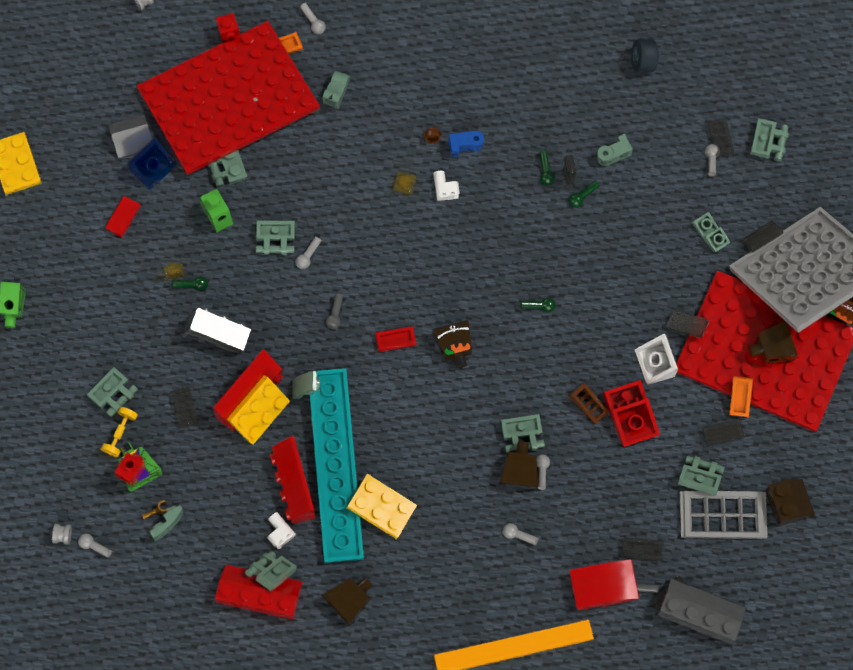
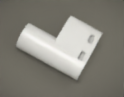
M444 171L434 172L437 200L458 199L460 194L458 182H446Z
M278 512L268 519L276 530L267 539L279 550L293 539L296 534Z

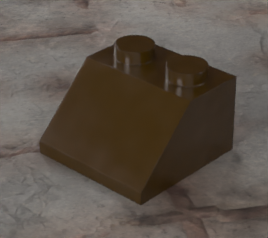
M787 479L769 484L765 491L777 526L815 516L803 479Z

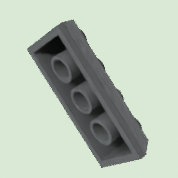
M671 578L657 615L732 645L742 624L745 607Z

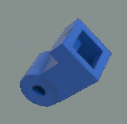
M479 131L449 134L448 142L451 157H458L460 151L481 150L484 144V135Z

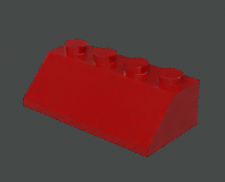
M264 349L213 407L216 419L233 432L236 429L227 418L259 380L265 375L275 385H278L283 378L282 368Z
M291 436L272 446L273 453L270 454L272 465H277L278 471L275 472L277 483H281L283 490L279 491L282 502H287L288 508L285 509L287 520L291 519L292 524H297L315 519V512L295 438Z
M226 564L219 581L215 597L216 603L294 620L303 581L287 578L271 591L256 581L257 575L248 577L245 573L247 569Z

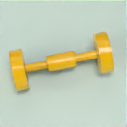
M120 407L118 414L124 418L113 435L114 440L112 444L103 443L101 447L103 452L114 457H119L121 453L115 445L122 437L127 419L135 421L138 416L137 413L125 407Z

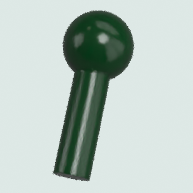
M547 150L539 151L543 171L540 181L548 186L554 183L555 176L550 171Z
M595 180L580 193L571 194L568 200L569 204L574 208L580 207L583 204V199L596 190L600 184Z
M202 276L196 277L194 280H172V288H195L197 291H204L208 287L207 279Z
M544 298L542 301H520V308L542 309L548 313L552 312L556 307V303L552 298Z

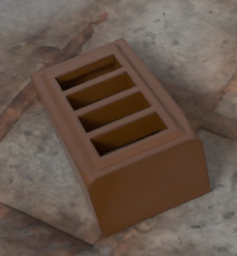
M585 382L579 384L567 395L594 424L609 413L608 409ZM581 391H584L585 393L580 398H578L577 395ZM589 396L591 399L583 404L582 401ZM594 402L596 405L588 410L587 407ZM600 408L601 411L594 417L592 413Z

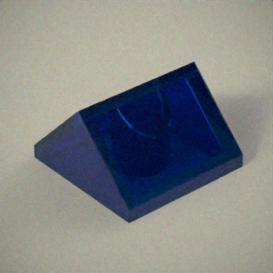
M155 137L127 162L130 172L149 190L158 184L177 165Z

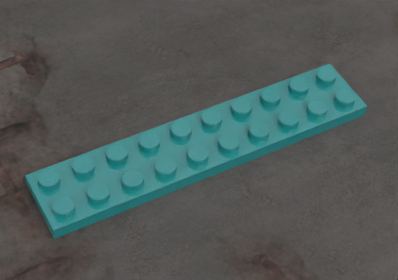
M346 368L316 371L317 378H319V388L310 395L324 563L364 560L360 516L347 508L357 491Z

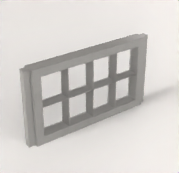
M680 491L681 538L767 539L766 492L717 491L715 496L702 491ZM691 498L704 499V513H691ZM708 499H721V513H708ZM725 499H738V513H726ZM742 499H755V513H743ZM692 517H704V531H692ZM709 517H721L722 531H709ZM726 517H738L739 531H726ZM743 517H755L756 532L743 531Z

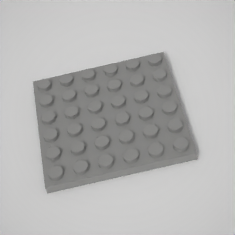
M819 207L729 265L730 271L799 333L853 297V234L823 208Z

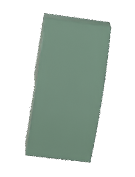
M709 212L691 222L714 253L731 243L723 229L717 226Z
M316 371L302 374L292 380V399H300L303 395H312L319 388V378H317Z
M181 505L168 508L165 511L166 513L163 514L166 522L157 523L152 527L153 530L150 533L155 542L165 536L178 523L184 513Z

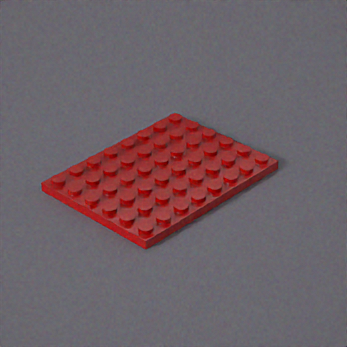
M268 21L238 35L233 41H225L137 85L138 91L187 175L320 109L319 103Z
M717 270L676 364L678 368L677 373L730 396L732 395L734 376L753 378L751 405L817 432L852 348L853 327L827 316L821 317L799 333L787 323L798 354L794 361L766 364L763 362L761 355L751 357L748 346L757 344L756 337L760 332L785 320L741 280Z

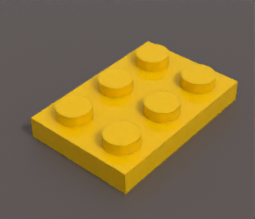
M25 132L0 139V180L5 195L42 184Z
M264 375L227 420L253 445L290 400Z
M367 474L347 508L397 539L417 505Z

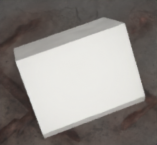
M665 334L635 349L647 385L675 377L678 368Z

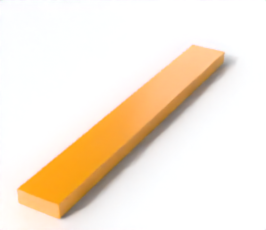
M585 620L436 654L434 658L437 670H465L587 642L594 638L590 622Z

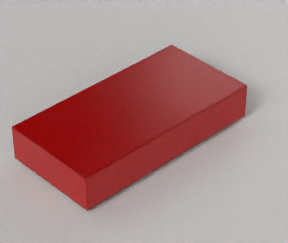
M123 196L107 223L106 230L123 238L141 205Z
M413 326L375 333L379 352L416 346Z

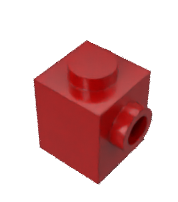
M234 13L216 18L222 43L233 41L240 35Z
M127 452L115 470L116 477L134 486L146 467L143 462L144 459L136 453L131 455Z

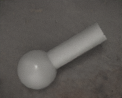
M306 2L303 3L300 8L311 22V30L315 34L323 33L326 29L325 23L315 17Z
M710 144L705 148V154L708 157L709 176L716 175V157H718L720 150L715 144Z
M315 236L305 253L296 258L295 263L299 269H306L310 266V258L322 241Z
M541 454L536 457L538 489L544 490L546 489V469L550 465V459L548 456Z
M508 523L503 527V535L508 539L516 537L534 545L538 542V537L518 530L517 526L513 523Z
M82 534L78 539V544L82 549L91 548L106 557H110L112 554L110 549L96 543L90 534Z

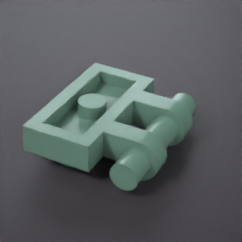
M758 118L750 155L769 159L770 152H773L775 154L774 160L782 161V156L785 155L786 151L785 142L789 137L788 126L781 125V129L778 130L775 129L777 122ZM773 137L778 138L777 145L772 144Z
M238 150L208 165L212 171V180L216 182L218 188L224 186L223 179L228 178L230 184L248 179ZM222 163L225 171L220 172L218 164Z
M257 221L256 239L257 241H264V246L256 245V253H264V255H270V253H281V255L294 253L295 246H287V241H295V221ZM270 241H281V246H270Z
M113 367L87 396L101 409L108 404L110 408L106 413L112 417L116 412L118 413L120 407L134 397L138 389L134 385L129 389L125 388L124 386L129 382L128 379ZM120 391L123 395L115 402L112 398Z
M539 414L501 420L504 440L512 439L511 445H505L506 453H516L517 442H519L518 438L529 437L530 442H527L529 443L528 450L536 451L537 448L545 447L544 440L536 441L535 437L543 433Z
M687 456L685 463L692 465V467L684 464L678 484L716 496L722 476L715 474V472L723 474L725 467L717 465L718 463L714 461L710 463L701 460L697 456L695 458ZM698 467L709 470V472L698 469Z
M273 551L264 553L260 560L250 564L249 569L245 572L248 577L257 575L256 581L271 591L291 576L297 568L296 565L283 556L275 559L276 554Z

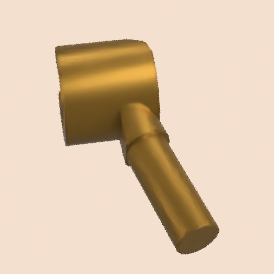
M160 501L157 508L142 514L143 519L158 513L165 514L168 508L163 510L160 506L165 505L167 501Z

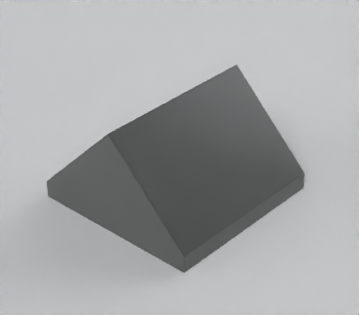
M145 115L108 125L118 159L154 149Z

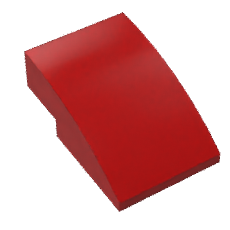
M641 380L602 392L623 447L660 435Z
M632 560L602 563L570 570L578 610L582 611L599 606L606 607L640 599Z

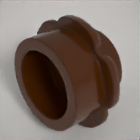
M429 127L423 134L427 143L434 144L440 141L442 132L438 131L436 127Z

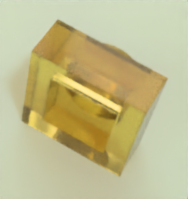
M398 171L393 191L412 195L416 176Z
M171 263L164 267L166 280L185 276L183 264Z

